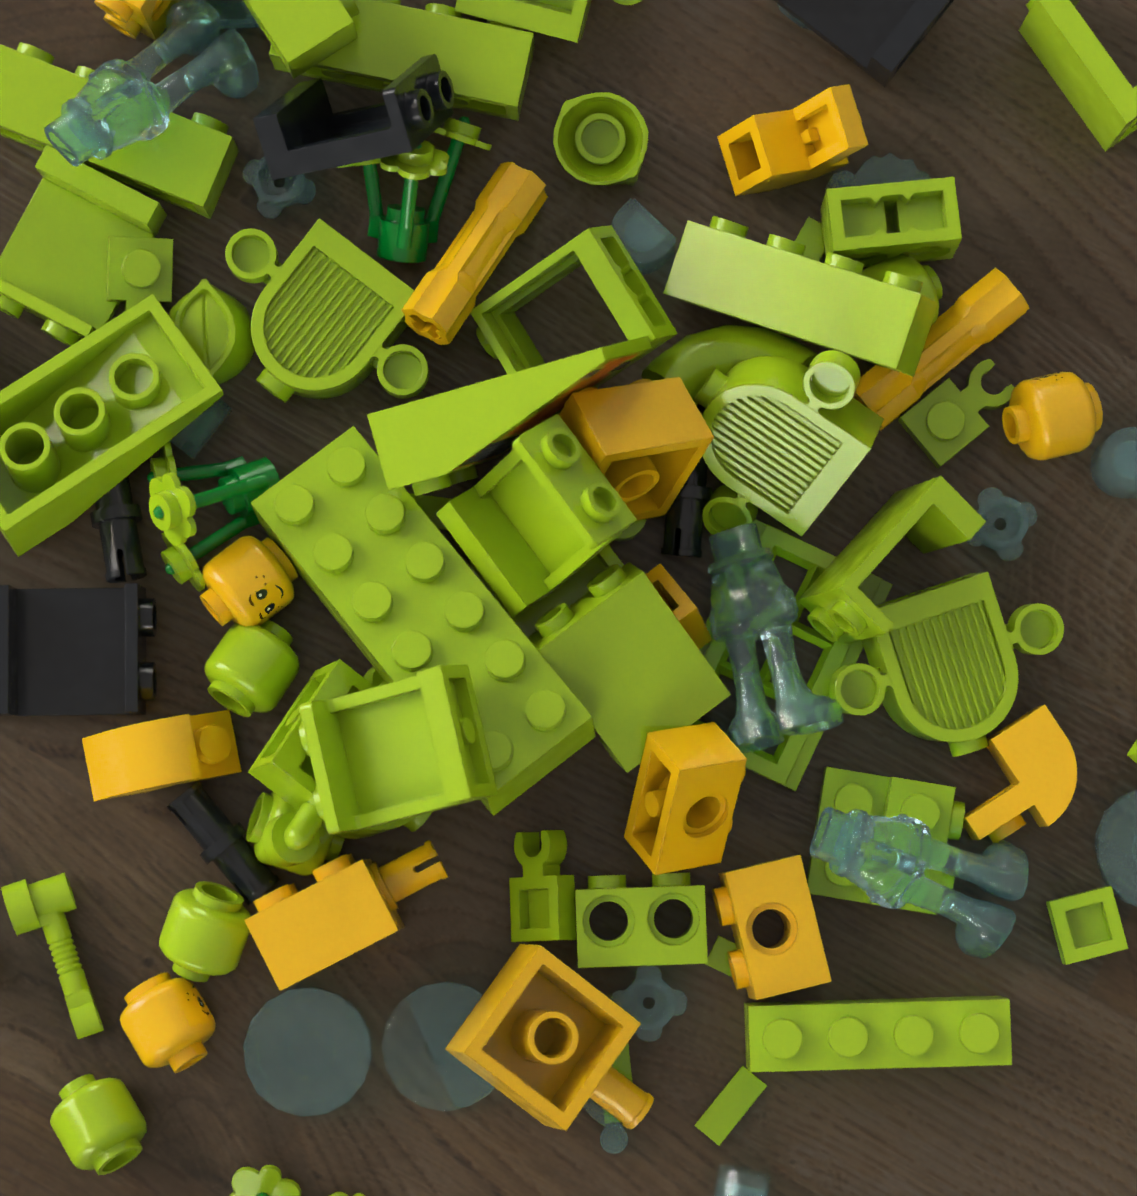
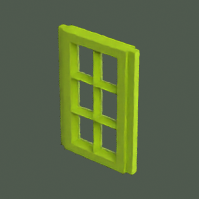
M755 519L705 623L712 640L699 650L718 677L722 674L752 688L731 734L725 733L747 758L746 769L790 790L796 791L835 709L829 696L831 677L840 667L856 663L864 646L862 640L847 644H841L839 641H829L816 630L798 622L804 610V606L798 599L833 562L836 556ZM776 555L808 570L787 616L755 602ZM870 573L858 588L877 605L886 601L893 584ZM748 614L780 628L758 676L727 662ZM792 634L823 649L802 696L769 682ZM763 694L795 709L774 755L742 741ZM698 719L692 725L702 724L703 722Z

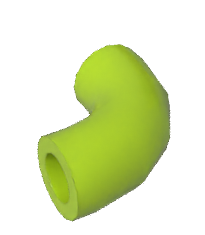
M723 325L686 335L654 358L642 371L641 378L654 381L680 377L694 401L702 385L715 368L726 374L732 367L746 359L768 355L786 357L809 367L811 361L818 354L804 344L767 328Z

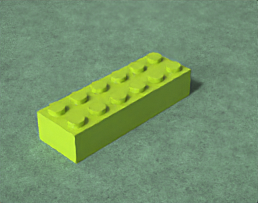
M354 426L251 502L263 530L285 553L295 570L387 684L417 676L416 671L438 665L468 664L498 795L480 800L493 816L596 737L593 718L407 490L403 486L388 490L379 456Z

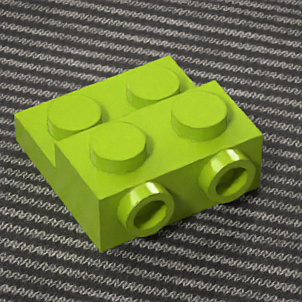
M824 767L807 873L810 894L936 915L938 902L950 903L954 886L955 866L944 864L948 839H960L964 823L965 802L954 801L956 787Z

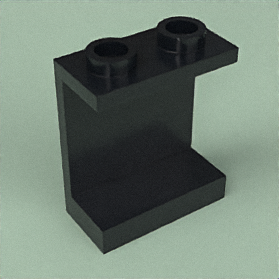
M955 0L774 1L877 82L886 87Z
M125 583V588L17 589L10 585H0V716L146 715V701H155L157 696L155 662H146V637H155L157 631V606L155 598H146V588L138 583Z

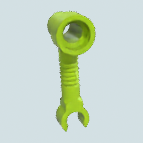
M64 872L31 884L28 883L27 879H23L2 886L3 899L16 935L18 936L41 927L43 929L47 944L50 945L49 950L52 951L51 956L54 957L53 962L56 963L55 968L58 969L57 974L60 975L59 980L77 1038L81 1039L104 1031L84 970L81 968L82 964L79 962L80 958L77 956L78 952L75 950L76 946L73 944L74 940L71 938L72 933L65 912L77 909L66 873Z

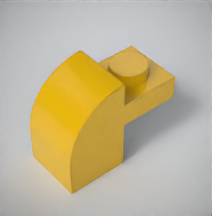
M850 84L829 87L791 110L752 115L717 137L735 196L776 190L825 175L849 164L847 157L868 145Z
M1044 704L1033 708L987 738L989 743L987 749L1011 784L965 814L963 827L972 840H981L987 835L993 844L1003 840L1026 824L1021 813L1027 809L1039 827L1050 826L1064 813L1070 804L1077 783L1075 754L1068 738Z
M230 710L162 718L82 738L94 801L146 793L177 784L224 777L242 772Z

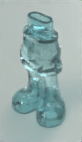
M181 0L173 4L166 14L167 30L152 44L128 61L114 58L104 62L94 72L89 74L88 82L76 97L62 104L61 116L44 128L47 139L71 165L77 167L93 156L103 160L110 156L113 151L138 141L152 140L162 134L169 126V114L192 95L210 85H214L215 88L229 98H245L258 87L259 75L254 57L243 37L233 28L219 35L221 28L219 13L211 4L203 0ZM181 55L196 56L185 66L157 84L149 82L157 73Z
M757 524L740 525L710 536L709 541L715 561L707 567L708 575L713 576L711 580L712 609L709 616L710 627L714 640L726 643L736 696L735 716L728 727L727 736L742 753H749L782 743L785 740L783 734H812L842 724L844 722L843 713L838 702L828 696L813 694L802 677L797 662L791 623L798 618V605L793 590L785 585L778 568L772 561L774 557L772 550L762 547ZM760 639L763 643L772 677L776 700V715L768 705L760 676L756 641Z
M827 807L819 818L810 844V855L812 857L828 862L832 873L840 877H846L850 882L866 892L872 903L879 904L888 909H900L906 903L940 914L955 922L957 946L965 955L980 959L989 957L1001 947L1013 929L1016 915L1007 907L967 896L925 877V869H933L977 885L980 890L1006 901H1017L1022 898L1028 885V859L1021 847L1001 840L990 844L982 854L961 850L932 838L930 829L924 822L914 817H909L906 814L886 817L869 815L866 811L854 809L847 814L832 807Z

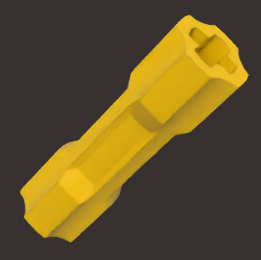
M504 162L499 165L476 199L475 209L436 267L425 274L401 310L405 315L404 322L418 335L424 336L438 345L451 343L475 307L477 295L515 238L526 231L548 198L544 190L546 184L534 172L526 170L513 162Z
M994 268L964 292L954 305L940 315L931 326L914 377L875 365L860 377V382L853 398L884 418L879 429L880 431L915 404L926 390L983 344L991 342L1030 309L1025 298L1004 273Z

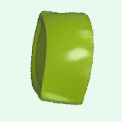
M596 92L566 100L563 103L554 128L553 145L557 158L563 168L577 180L591 186L621 184L634 186L647 150L649 132L643 116L635 105L616 94Z
M202 279L193 290L183 296L171 308L168 315L220 385L238 375L250 363L255 351L251 337V316L247 308L236 298L213 286L207 279Z

